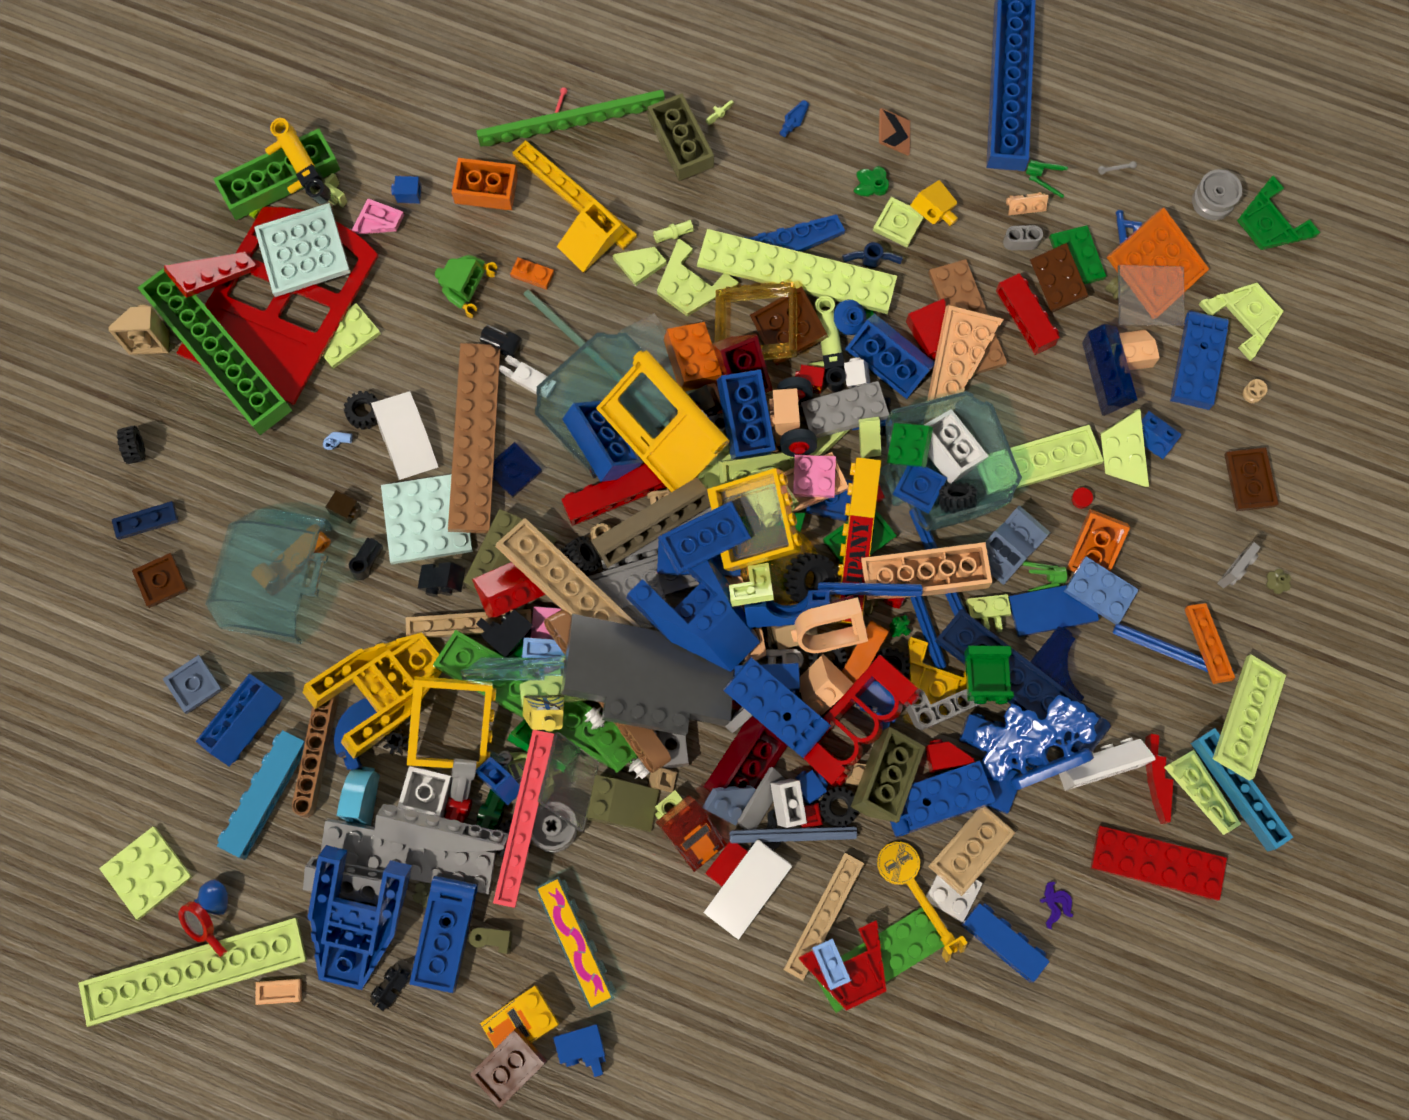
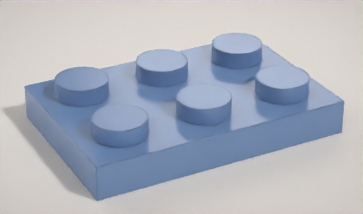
M1084 557L1064 592L1116 625L1122 620L1138 589L1090 558Z

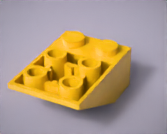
M593 199L579 213L557 245V248L584 273L625 231L622 225L602 205Z

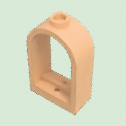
M858 597L806 610L797 617L795 629L791 630L793 642H798L799 646L809 653H822L868 642ZM851 618L852 627L819 635L805 634L806 631L813 627Z

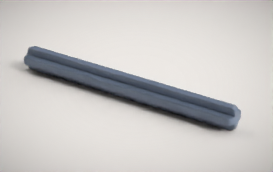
M855 826L731 830L729 833L730 843H755L757 839L761 842H787L857 838V828Z

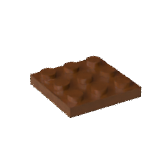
M802 286L750 314L776 366L828 338Z

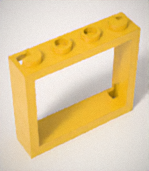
M414 676L407 765L453 768L454 759L416 757L422 687L485 692L479 761H476V769L480 767L490 757V751H487V743L492 742V730H489V722L494 721V709H491V701L496 699V688H493L492 682Z

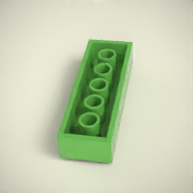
M319 128L299 137L313 164L320 171L323 178L340 171L338 162ZM280 148L271 155L266 153L213 178L233 217L235 220H238L257 209H261L290 195L287 187L298 181V178L284 150Z

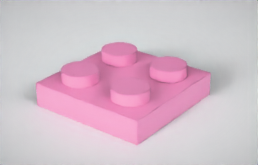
M795 455L793 495L798 497L834 498L836 456Z

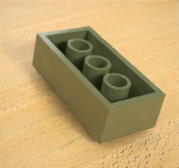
M683 93L647 107L648 120L679 181L714 167V154Z

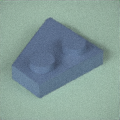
M746 785L745 788H737L736 786L726 789L722 787L713 788L703 808L736 825L756 789L750 785Z

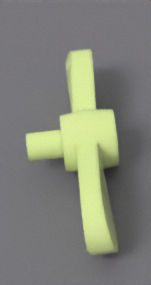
M729 101L722 108L714 106L715 113L706 119V123L711 125L718 117L722 118L725 115V111L734 104V101Z

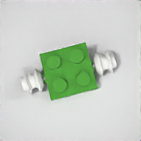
M593 707L585 715L587 719L584 722L590 721L592 723L591 729L599 728L600 731L589 742L616 773L630 762L632 764L629 766V772L635 771L637 773L635 779L637 777L643 779L649 771L639 758L636 759L635 752L620 733L616 724L613 722L604 723L605 720H602V715L599 713L601 707L599 709Z

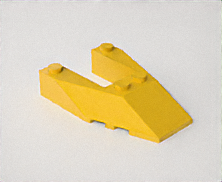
M422 632L396 639L393 642L376 644L374 647L367 649H358L307 682L302 693L316 709L354 683L377 713L344 734L342 738V745L352 758L355 759L373 747L411 715L414 676L438 678L442 671L433 667V664L439 653ZM422 687L421 700L430 688Z

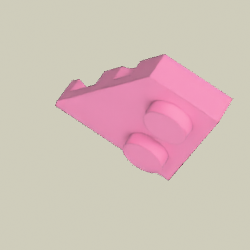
M367 199L352 231L356 234L396 232L404 217V213L398 209Z

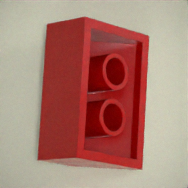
M512 562L472 579L488 618L498 617L546 595Z

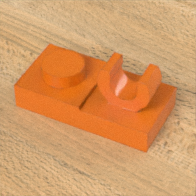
M517 258L510 276L547 290L554 275V270Z

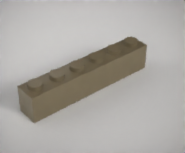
M696 477L591 540L607 568L710 507L707 488Z

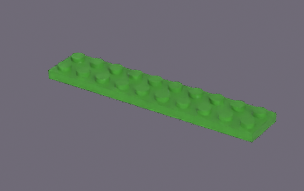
M457 630L454 631L433 664V667L457 680L492 682L493 688H496V699L494 702L524 718L519 685L537 677L533 673ZM477 691L478 693L485 696L484 691ZM582 701L565 702L562 729L546 732L555 734V737L613 769L589 742L600 731L599 728L591 729L592 723L590 721L584 722L587 719L585 715L592 707Z

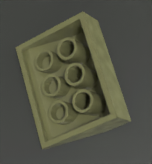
M499 509L463 581L467 589L477 592L472 581L473 578L511 562L495 546L499 540L523 519ZM535 527L555 546L557 538ZM526 604L519 606L515 609L522 610L525 608Z

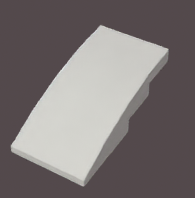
M410 391L371 403L383 441L386 444L391 461H393L399 480L438 468L431 444Z
M757 839L704 913L739 940L793 865Z

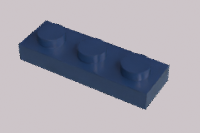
M172 501L112 519L115 536L118 540L179 522L175 504Z

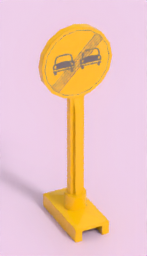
M904 842L887 844L880 851L877 858V868L880 875L887 882L894 885H908L941 936L940 940L944 944L942 957L945 962L950 961L953 952L955 954L958 950L960 953L965 951L967 941L963 935L955 939L953 934L949 933L914 878L920 870V858L917 851L911 845Z

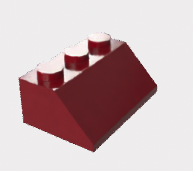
M757 335L731 336L713 343L722 376L761 370L765 393L773 390Z

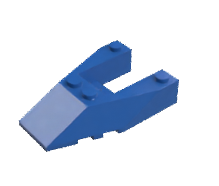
M710 559L687 570L699 585L674 609L643 579L627 594L626 598L671 643L677 644L729 672L760 643L753 628L747 626L746 615L742 606L731 605L730 583Z
M326 845L318 855L308 911V920H310L312 928L311 938L316 951L314 955L318 978L322 981L362 990L396 933L412 865L390 860L383 871L377 907L339 898L348 850Z

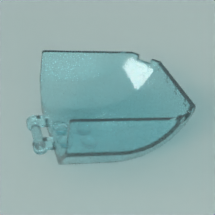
M596 333L543 380L536 390L537 406H535V415L554 438L593 478L597 477L596 473L562 419L573 403L603 401L633 367L634 355L641 350L644 352V350L627 333ZM641 373L620 397V402L654 438L660 434L658 429L672 417L676 410L673 404L644 373Z
M968 391L893 409L885 421L887 448L889 451L894 423L924 425L952 409L989 456L967 475L956 481V484H959V482L965 484L967 482L969 486L973 485L977 489L976 507L951 514L950 512L945 513L944 510L940 509L939 495L929 514L909 504L915 521L927 532L973 520L1004 507L1011 502L1013 494L1022 479L993 404L973 397L974 394ZM928 457L926 467L943 475ZM888 464L880 468V472L886 479L891 495L897 486L892 472L896 471L900 480L907 466ZM892 495L893 499H891L893 506H899L903 503H906L900 498Z
M257 509L230 523L226 530L205 603L219 628L301 644L302 640L296 635V616L302 595L318 597V585L328 556L322 553H314L320 531L322 529L332 531L329 521L324 518L288 511ZM316 561L310 585L305 587L311 562Z

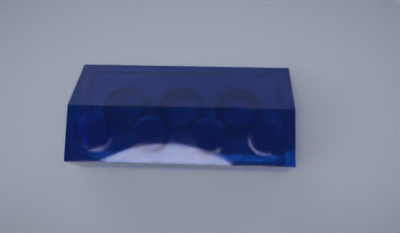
M1102 324L1088 331L1082 344L1101 414L1105 416L1138 401L1118 328Z

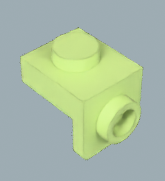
M332 173L324 179L326 181L324 184L331 190L329 202L333 205L338 204L343 208L348 202L345 194L337 189L339 181L337 176Z

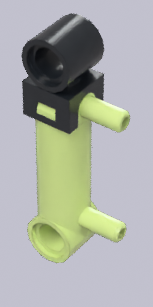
M821 296L815 302V309L828 338L821 341L823 361L808 363V366L825 368L828 389L832 392H840L846 387V374L839 330L834 323L835 302L829 296ZM825 306L830 308L827 311L821 310V308ZM835 377L841 378L839 382L831 381Z

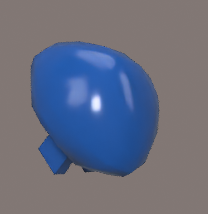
M210 880L200 887L198 898L194 902L200 904L207 913L223 915L228 906V892L221 882Z

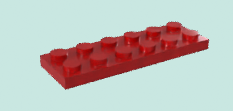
M1098 826L1090 869L1219 901L1227 858Z

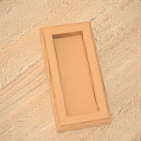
M302 979L256 982V1005L302 1002Z

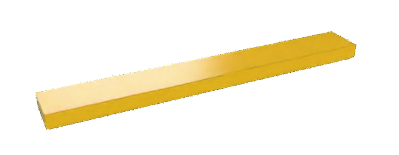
M526 140L512 152L518 161L579 213L595 199ZM606 209L622 225L625 231L615 242L620 248L625 250L637 238V234Z

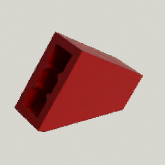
M944 298L909 313L906 320L921 351L931 360L936 358L946 308Z

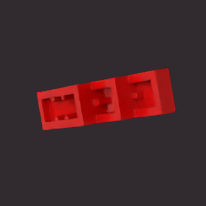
M1150 734L1145 737V745L1152 752L1156 760L1146 765L1147 781L1159 822L1165 825L1171 822L1174 779L1165 778L1166 769L1164 767L1166 766V757L1158 756L1159 735Z

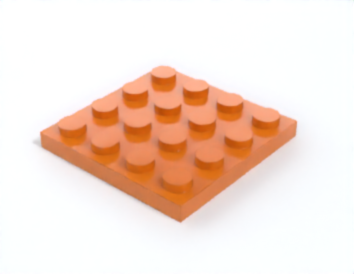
M1165 208L1159 209L1106 257L1152 319L1157 318L1209 270Z

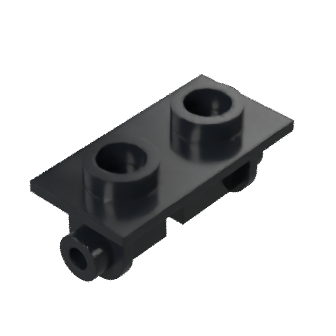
M397 963L394 967L388 968L384 974V981L380 986L377 985L370 995L372 1005L375 1007L379 1003L377 1007L382 1011L386 1008L389 1009L397 997V994L391 991L393 987L401 991L409 980L408 976L410 973L405 969H402L400 972L401 967Z

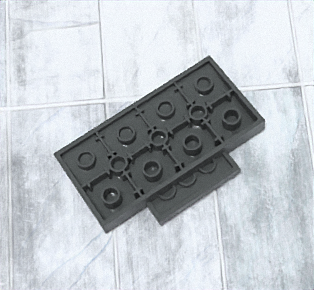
M572 614L560 694L604 703L602 720L686 736L689 719L726 726L731 721L732 698L723 689L733 679L734 669L729 672L707 661V659L693 654L677 644L671 643L660 631Z

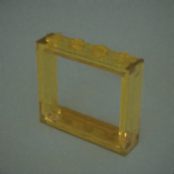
M782 281L780 284L762 283L759 286L742 285L738 288L726 287V289H717L715 298V343L726 339V302L789 296V343L760 345L764 360L797 357V289L794 283Z

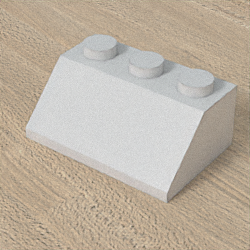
M952 409L924 424L933 427L928 457L943 476L947 477L950 485L952 482H956L967 475L989 457Z

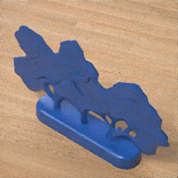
M1058 695L1049 704L1047 716L1043 720L1038 719L1035 712L1030 710L1022 711L1021 707L1011 704L1004 715L1005 728L992 724L978 727L974 733L973 744L980 750L987 752L981 761L987 779L991 777L993 780L1002 782L1011 769H1018L1021 771V774L1013 777L1011 784L1014 790H1019L1091 761L1094 756L1089 748L1072 752L1071 748L1076 741L1082 743H1092L1095 741L1097 734L1094 726L1099 718L1096 717L1095 713L1087 712L1084 704L1071 701L1069 698ZM1070 731L1071 741L1068 740L1066 745L1064 736L1066 732ZM1075 733H1078L1079 737L1075 739ZM1056 740H1061L1062 744H1058ZM1050 746H1059L1063 749L1064 757L1049 762L1044 754L1045 749ZM1012 758H1015L1018 764H1014ZM1040 758L1043 765L1027 771L1026 759Z

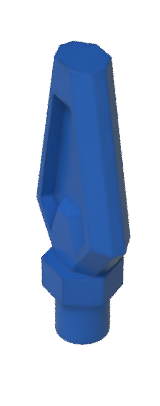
M802 100L785 115V123L779 132L781 136L786 137L795 127L801 125L809 106L807 101Z

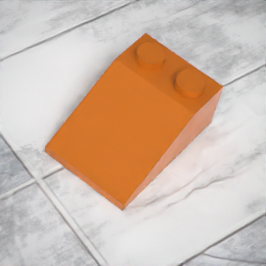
M1089 509L1066 569L1075 572L1083 558L1088 557L1111 572L1130 529L1129 525Z

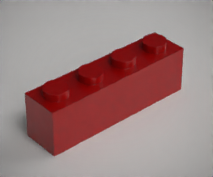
M1018 273L999 282L996 292L1034 355L1055 346L1060 338L1059 332L1050 323L1047 312L1040 307L1037 296L1032 294L1028 281Z

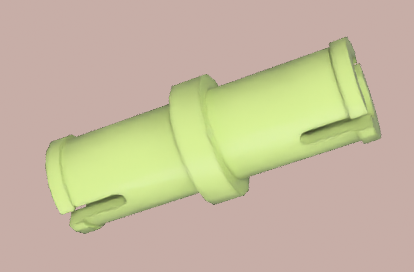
M687 220L683 223L670 224L667 228L653 231V236L656 243L671 238L673 240L677 239L680 235L694 232V229H692L691 220Z

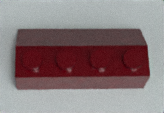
M750 717L743 724L703 787L710 793L713 788L722 787L726 789L732 786L745 788L746 785H750L757 789L768 769L774 768L788 745L756 718Z

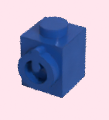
M805 770L795 777L796 780H800L802 798L807 805L812 804L826 794L828 785L816 770L814 772L811 770L808 773Z

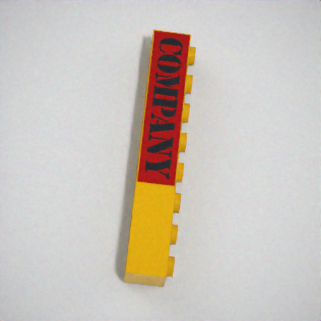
M856 457L855 463H851L850 475H853V482L848 484L847 495H851L850 503H846L845 507L848 523H844L842 536H846L845 544H841L840 548L843 564L838 565L837 576L841 577L840 583H864L861 558L870 557L881 460ZM835 595L838 599L844 598L838 600V602L858 597L863 615L865 595ZM851 618L835 622L852 625Z

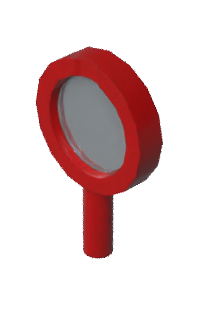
M189 901L183 905L178 912V916L185 932L197 942H204L206 940L219 957L224 956L227 950L213 935L214 926L207 911L196 902Z

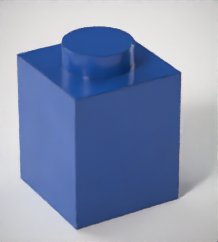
M395 176V184L391 185V193L395 196L397 203L420 204L422 186L419 177Z

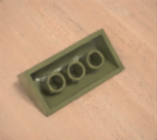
M891 727L884 729L880 738L874 742L851 807L868 817L899 822L925 746Z

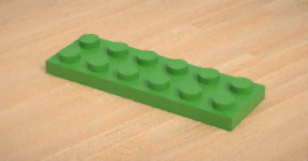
M922 907L878 934L885 982L944 947L940 940L941 936ZM862 943L841 956L842 961L845 962L866 952L865 944ZM816 979L834 1012L837 1013L844 1009Z

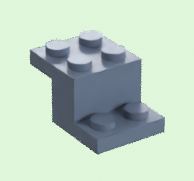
M1018 506L985 542L991 575L1003 585L1051 533L1021 506Z

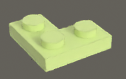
M769 563L748 566L750 582L729 585L732 606L774 600Z

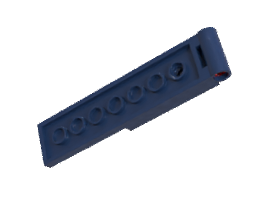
M960 609L935 640L937 644L964 665V652L968 646H1009L962 609ZM1011 648L1009 670L1011 691L1014 692V697L1008 701L1009 704L1021 707L1022 711L1030 710L1035 712L1040 720L1046 718L1049 704L1058 695L1084 704ZM1084 704L1087 712L1095 713L1092 709H1090L1088 706ZM1095 713L1096 717L1099 718L1094 726L1097 734L1095 741L1092 743L1076 741L1071 751L1076 752L1089 748L1093 752L1111 728V724ZM1070 731L1066 732L1064 736L1066 745L1068 740L1071 741ZM1075 733V739L1079 737L1078 733Z

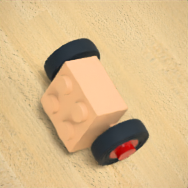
M790 377L782 380L777 385V390H773V398H769L773 438L776 439V446H780L782 452L790 457L810 455L817 448L816 435L810 430L800 429L798 405H801L803 401L810 400L813 395L811 382L802 377Z

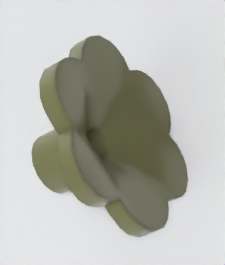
M1276 569L1274 572L1267 574L1266 578L1268 581L1266 586L1268 589L1273 590L1275 594H1281L1283 591H1288L1291 588L1289 583L1291 576L1284 573L1282 569Z

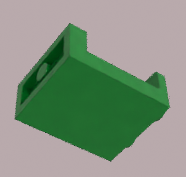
M968 646L964 652L967 701H974L975 704H985L987 701H995L996 704H1007L1014 697V692L1011 691L1009 670L1011 646Z

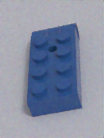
M1190 310L1187 312L1170 401L1210 410L1214 405L1228 331V319Z
M752 657L723 689L724 692L802 758L810 752L831 727L825 719ZM789 712L791 714L790 718L787 720L783 719L784 713Z
M978 761L912 784L899 822L890 821L895 837H900L994 804L996 800L981 762ZM929 800L931 805L925 806L923 801Z
M439 876L433 877L409 985L455 993L478 884ZM447 917L451 920L449 926L444 924V920Z

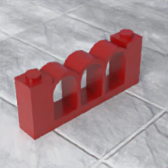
M879 655L823 718L831 727L803 759L831 785H842L849 777L847 774L850 770L847 767L856 764L862 757V744H871L878 740L883 731L882 722H890L899 717L903 705L908 707L909 704H915L920 698L919 693L921 690L883 656ZM875 679L894 697V708L887 715H877L859 698ZM855 702L874 720V730L871 735L865 738L857 737L840 721L841 717ZM835 724L854 742V753L847 760L841 761L837 759L820 743Z

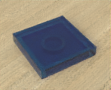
M514 442L494 460L493 479L513 498L543 472Z

